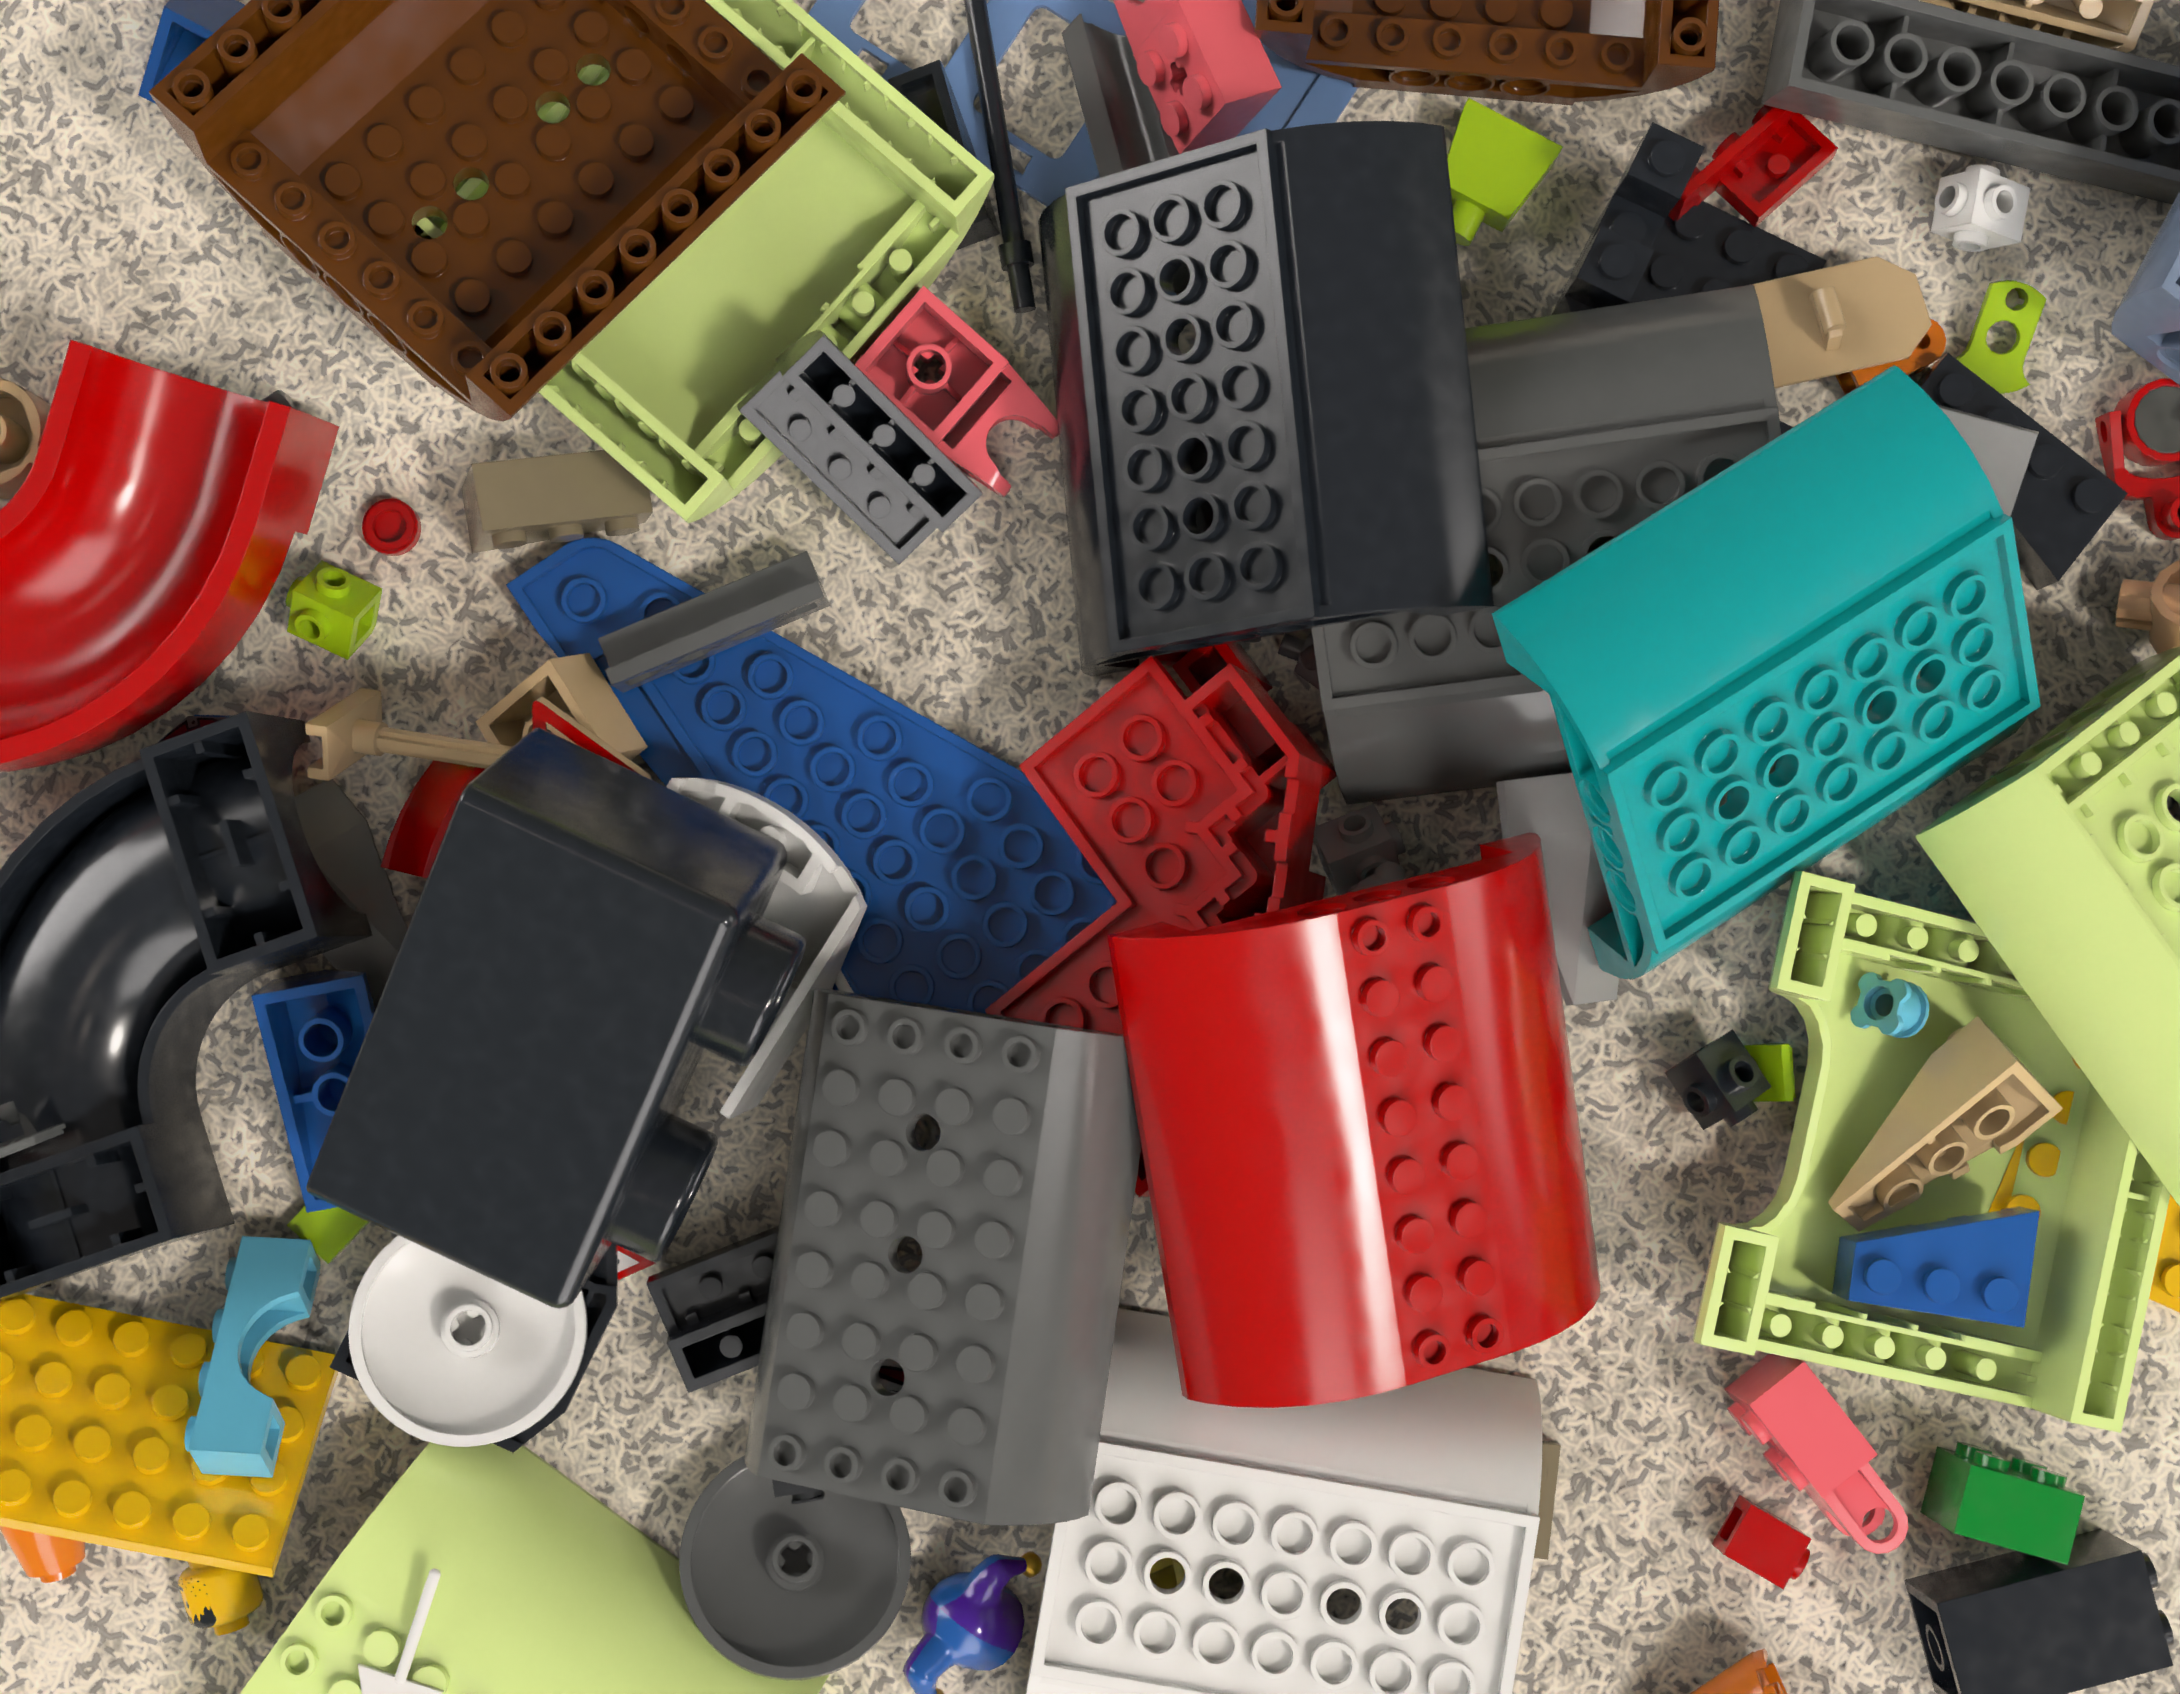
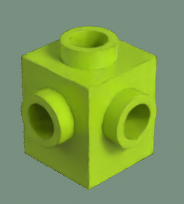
M321 560L306 577H297L289 588L285 601L286 606L290 608L287 632L348 660L372 634L376 626L382 588Z

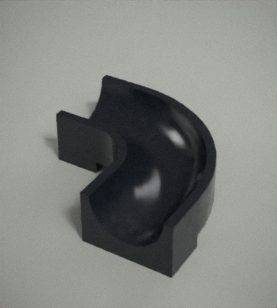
M244 711L140 749L141 759L122 766L89 785L43 820L10 855L0 869V1105L14 1101L17 1111L28 1117L37 1132L63 1122L66 1124L63 1134L0 1158V1301L50 1287L53 1282L122 1258L235 1224L197 1100L196 1068L201 1043L207 1028L221 1006L237 990L253 979L279 968L373 936L366 914L359 913L349 907L326 880L311 852L301 826L293 792L292 766L298 747L311 742L309 735H306L305 721ZM0 1119V1143L24 1135L21 1124L11 1127L7 1121Z

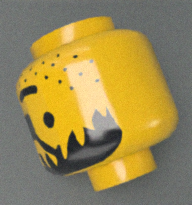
M188 1562L189 1567L181 1573L178 1586L191 1625L198 1628L213 1627L216 1636L229 1634L249 1625L248 1614L255 1611L263 1601V1590L258 1575Z

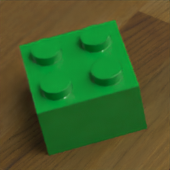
M1957 1441L1955 1451L1937 1446L1920 1513L1954 1534L2068 1565L2085 1496L2065 1486L2067 1476L2047 1470L2048 1467L2018 1457H2012V1461L1992 1455L1990 1450Z

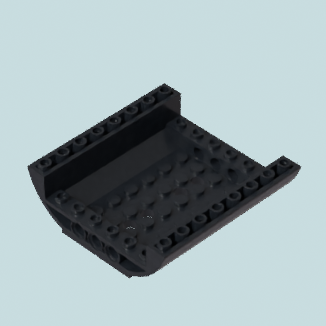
M1351 121L1305 125L1272 131L1265 128L1065 188L1066 194L1054 200L1042 211L1038 224L1081 670L1084 674L1100 676L1134 670L1140 665L1139 659L1400 612L1442 616L1494 607L1444 126L1402 121ZM1187 264L1190 271L1189 283L1182 293L1176 295L1173 289L1174 274L1180 266ZM1192 323L1196 332L1195 342L1187 353L1182 354L1178 344L1179 335L1187 324ZM1202 441L1207 448V461L1203 469L1195 473L1191 468L1190 455L1196 444ZM1205 501H1208L1213 508V521L1208 530L1201 533L1196 524V514L1199 507Z

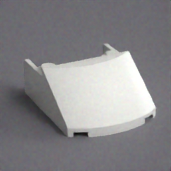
M671 778L666 786L667 788L767 834L784 844L787 851V862L763 917L795 931L807 939L806 950L799 968L763 1043L720 1110L723 1116L731 1119L757 1107L809 1025L814 989L833 988L867 909V904L854 878L839 856L824 839L790 811L753 791L737 785L704 778Z

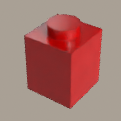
M1739 1495L1712 1545L1723 1555L1784 1590L1789 1579L1795 1580L1805 1569L1810 1557V1550L1807 1547L1812 1539L1798 1528Z

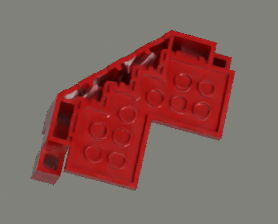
M1231 642L1192 649L1172 666L1191 691L1192 695L1188 698L1157 658L1150 656L1019 765L1022 772L1117 903L986 1008V1013L1123 1034L1107 935L1159 922H1166L1195 931L1323 899L1326 877L1309 871L1319 793L1325 785L1337 777L1335 767L1309 733L1290 722L1267 693L1273 686L1240 644ZM1142 1146L1135 1193L1139 1198L1150 1197Z

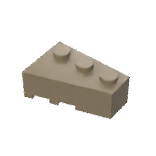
M604 450L472 463L461 488L472 554L495 549L515 548L546 540L555 543L569 542L583 538L586 533L605 530L607 536L628 535L638 532L640 530L639 524L645 523L653 513L649 489Z

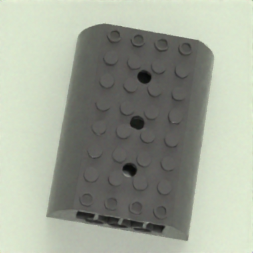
M814 989L744 1458L745 1465L752 1473L762 1478L981 1525L1053 1524L1076 1520L1089 1515L1141 1153V1140L1123 1034L832 989ZM927 1114L935 1118L940 1126L939 1141L930 1150L921 1147L915 1137V1127L918 1120ZM907 1236L914 1238L920 1244L923 1254L921 1264L913 1272L903 1268L897 1257L898 1245ZM886 1359L896 1361L904 1371V1384L898 1393L887 1391L880 1382V1367Z

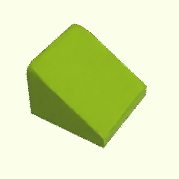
M1785 1043L1744 1045L1772 1086L1755 1098L1753 1102L1794 1101L1796 1094L1792 1046Z

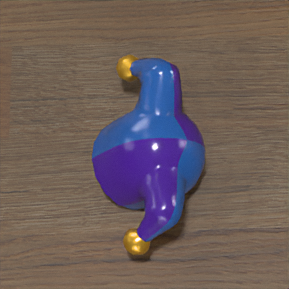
M1031 1551L1021 1557L993 1554L984 1559L971 1572L952 1574L940 1580L930 1590L923 1604L921 1616L924 1636L910 1654L903 1668L905 1678L916 1694H944L941 1689L936 1688V1682L946 1670L954 1665L973 1670L990 1671L1003 1665L1015 1653L1022 1639L1025 1619L1021 1602L1006 1585L1010 1579L1020 1574H1024L1029 1578L1039 1574L1042 1568L1041 1557Z

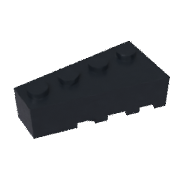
M1947 353L1931 365L1917 382L1937 405L2039 432L2011 517L2020 566L2026 572L2025 576L2036 590L2056 583L2062 578L2128 493L1956 358Z

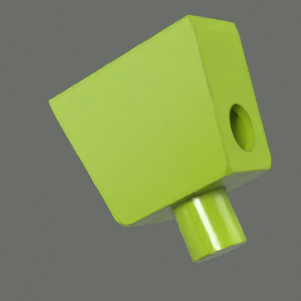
M1468 98L1464 105L1447 153L1456 244L1462 246H1470L1482 222L1503 232L1551 170L1563 146Z

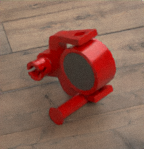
M2161 378L2129 391L2118 402L2114 411L2096 417L2095 422L2106 476L2128 493L2124 500L2144 501L2146 521L2149 530L2155 537L2173 541L2180 539V475L2155 479L2138 477L2130 474L2124 464V455L2128 460L2148 467H2161L2180 460V385L2171 378Z

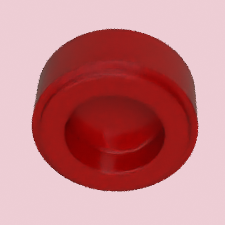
M383 499L374 503L365 513L362 531L365 540L373 549L384 555L399 556L409 552L417 544L421 535V522L416 511L405 502L398 499Z

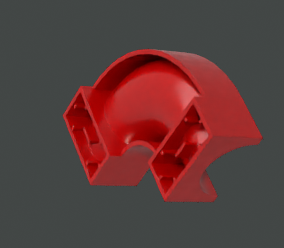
M70 340L33 466L18 492L0 509V772L53 765L95 752L134 734L174 708L213 673L234 650L261 611L281 572L295 531L308 534L340 426L273 401L265 402L217 388Z

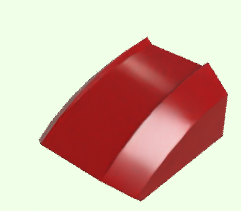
M433 760L414 786L400 811L389 837L380 867L428 878L461 793L467 784L486 768Z

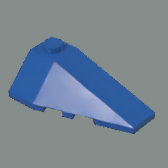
M322 970L271 980L251 996L307 1213L337 1207L309 1194L306 1186L375 1013L366 972Z

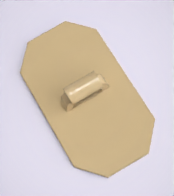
M1877 256L1752 284L1755 287L1763 317L1775 389L1908 359L1932 325L1916 274Z

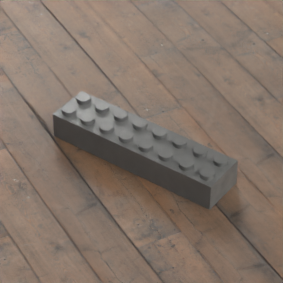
M1780 0L1761 103L1763 105L2172 205L2180 191V66L1919 0Z

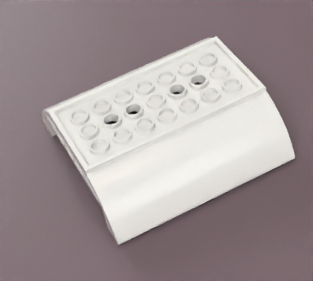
M1118 1308L1089 1515L1076 1520L1054 1523L1026 1694H1512L1540 1521L1538 1513L1542 1471V1411L1537 1379L1466 1367L1406 1387L1347 1401L1279 1408L1232 1407L1188 1400L1182 1396L1170 1317ZM1163 1558L1177 1560L1185 1570L1181 1583L1171 1589L1158 1587L1150 1578L1152 1566ZM1222 1568L1234 1569L1243 1578L1242 1589L1236 1596L1230 1599L1218 1598L1209 1589L1211 1576ZM1337 1589H1351L1359 1595V1608L1353 1616L1347 1619L1335 1618L1326 1609L1329 1596ZM1406 1598L1412 1600L1418 1606V1617L1414 1624L1405 1629L1391 1627L1385 1619L1388 1606L1397 1599Z

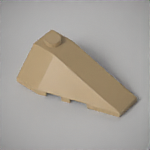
M1977 1016L1966 1026L1955 1030L1947 1038L1946 1042L1931 1054L1829 1199L1828 1204L1837 1214L1860 1232L1918 1200L1923 1193L1924 1185L1947 1174L1955 1180L1970 1171L1967 1161L1993 1147L2001 1155L2017 1146L2063 1108L2001 1039Z

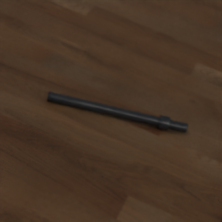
M964 0L991 172L994 173L995 177L993 184L1003 244L998 246L1001 268L1003 271L1008 272L1014 312H1031L1036 309L1030 268L1034 266L1031 241L1025 240L987 3L986 0Z

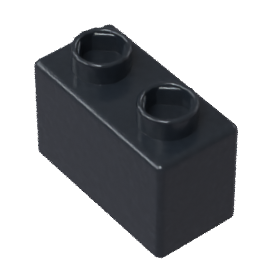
M540 727L533 729L468 783L459 797L306 1186L307 1192L557 1309L568 1307L574 1302L612 1243L650 1261H660L675 1238L700 1188L718 1145V1138L714 1133L675 1115L702 1052L706 1049L740 1066L749 1065L763 1043L786 997L806 950L807 939L803 935L763 917L787 862V851L784 844L767 834Z

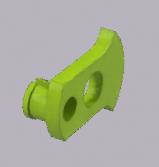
M2014 280L1989 283L1968 344L1956 359L2000 394L2015 392L2029 386L2030 384L2023 373V364L2046 298L2032 286ZM2015 289L2018 293V298L2024 300V303L2016 304V306L2010 309L2006 305L2005 300L2008 292ZM2007 321L2015 328L2016 341L2007 352L1998 354L1991 351L1986 341L1987 332L1996 322Z

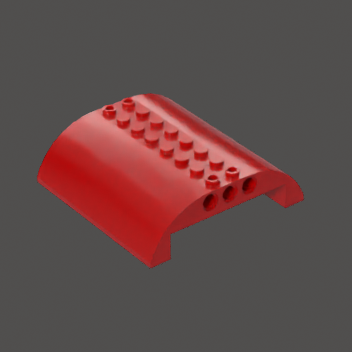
M1529 832L1480 844L1482 859L1480 861L1195 931L1166 922H1159L1107 935L1182 1396L1188 1400L1232 1407L1279 1408L1333 1403L1380 1394L1533 1346L1577 1323L1595 1306L1600 1296V1275L1541 838L1538 834Z

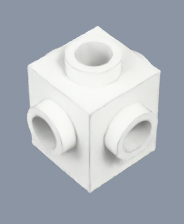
M1970 165L1966 167L1965 172L1940 178L1935 198V211L1931 232L1953 240L1952 246L1954 248L1969 252H1980L2020 243L2030 188L2000 176V170L1989 165Z

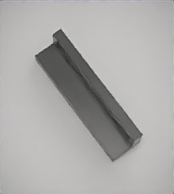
M805 551L598 638V641L610 667L605 669L608 679L613 687L624 693L831 605L810 555Z

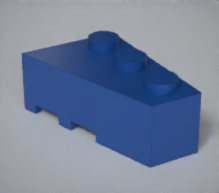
M2017 1206L2001 1209V1211L1952 1217L1947 1218V1220L1920 1225H1906L1841 1236L1839 1238L1832 1294L1853 1302L2024 1328L2040 1211Z

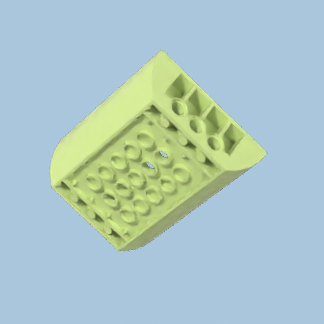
M2180 647L2140 661L2124 672L1928 825L1915 838L2180 1207V822L2171 816L2167 807L2168 796L2174 798L2180 805Z

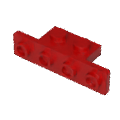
M1763 105L1752 119L1751 123L1753 126L1741 136L1737 132L1730 134L1714 151L1712 155L1714 160L1701 171L1695 167L1681 198L1668 216L1673 221L1675 219L1678 221L1694 205L1698 206L1710 194L1716 191L1753 227H1756L1834 158L1838 147L1802 114Z

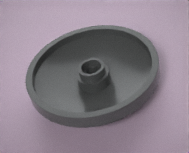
M744 1455L723 1469L700 1494L687 1519L680 1546L679 1571L681 1587L689 1613L706 1641L728 1661L748 1672L770 1679L786 1681L807 1680L832 1674L849 1666L869 1652L885 1635L900 1610L906 1594L911 1569L910 1538L901 1508L828 1491H823L825 1496L822 1500L792 1504V1495L775 1498L772 1479L758 1477L752 1473L745 1465Z

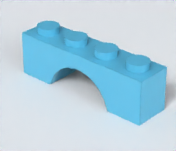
M242 1236L237 1257H231L228 1261L225 1273V1285L228 1294L224 1309H218L214 1315L212 1339L215 1345L211 1361L204 1362L201 1367L198 1381L201 1401L197 1416H191L187 1422L184 1437L185 1449L187 1452H190L202 1474L273 1478L285 1421L274 1399L251 1386V1369L259 1349L271 1335L290 1323L310 1317L320 1275V1261L311 1240Z

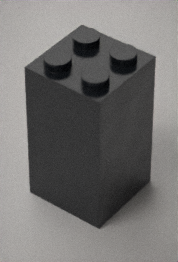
M2103 1529L2075 1535L2068 1565L2013 1551L1904 1580L1934 1692L1937 1694H2068L2173 1666L2168 1648L2169 1645L2174 1643L2173 1632L2166 1615L2157 1608L2152 1588L2158 1586V1578L2151 1559L2145 1552L2142 1553L2141 1549Z

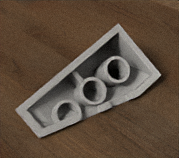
M1573 773L1496 782L1502 838L1505 839L1529 832L1538 834L1541 838L1561 993L1566 1006L1617 1000L1619 978L1599 968L1587 927L1611 913L1613 909Z

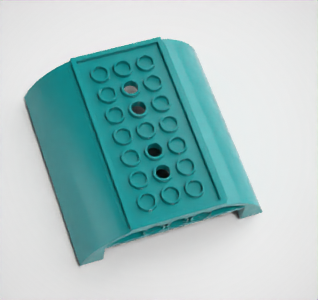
M1895 365L1492 613L1506 662L1550 695L1613 909L1611 913L1590 925L1587 929L1599 968L1604 972L1623 979L1633 980L1645 975L1792 879L1794 871L1806 870L2016 733L2027 720L2028 714L2041 706L2012 517L2004 514L1989 479L1972 450L1947 415L1916 382ZM1920 671V678L1916 680L1917 675ZM1873 700L1872 709L1868 711V707ZM1776 761L1775 771L1769 775V771ZM1728 791L1727 802L1719 807L1722 797Z

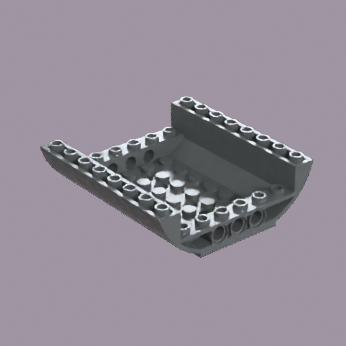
M1754 285L1465 328L1488 553L1495 555L1501 561L1503 574L1500 580L1492 585L1494 607L1442 616L1400 612L1311 628L1322 711L1324 712L1338 783L1347 805L1496 787V782L1572 773L1550 695L1506 662L1492 613L1586 556L1591 543L1602 536L1617 537L1781 435L1779 410L1767 338Z

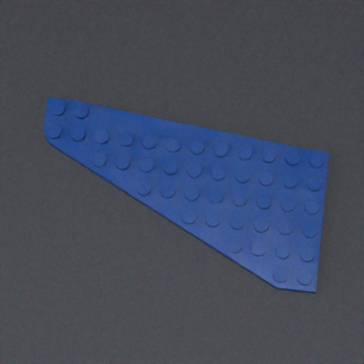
M601 538L574 540L506 584L536 631L558 657L590 653L648 746L640 753V756L665 786L668 785L671 778L691 777L718 780L753 791L793 813L824 839L839 856L854 878L867 904V909L840 969L854 993L986 1013V1008L1117 903L1022 771L773 631L764 633L624 693L613 687L605 669L610 667L598 638L705 594L624 547ZM834 983L833 990L839 991L838 987Z

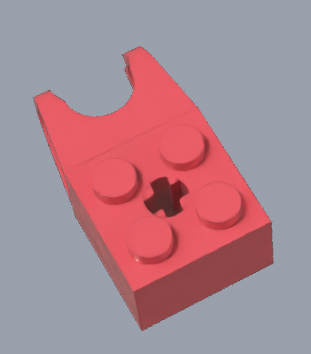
M1113 0L1133 56L1137 62L1139 77L1148 86L1160 112L1162 127L1167 135L1172 138L1179 154L1235 138L1282 88L1264 47L1254 32V26L1242 0H1145L1144 2L1138 0Z
M924 285L855 363L962 472L1002 497H1005L1010 492L1011 485L1001 476L997 466L988 455L986 439L989 431L1000 422L1017 420L1032 428L1039 429L1051 439L1059 435L1056 418L1013 369L1009 361ZM933 359H936L942 364L938 374L943 377L938 382L929 379L923 383L916 378L919 369L914 367V364L918 360L928 364Z
M1769 1353L1724 1389L1734 1401L1727 1408L1734 1420L1747 1435L1753 1434L1762 1445L1767 1443L1770 1447L1763 1453L1770 1466L1784 1481L1789 1480L1799 1492L1804 1489L1836 1529L1844 1535L1850 1536L1866 1551L1875 1554L1889 1553L1899 1547L1905 1540L1908 1531V1517L1903 1507L1868 1463L1878 1454L1805 1361ZM1885 1509H1887L1893 1517L1892 1531L1884 1539H1869L1867 1535L1882 1525ZM1870 1511L1868 1518L1863 1522L1865 1515Z

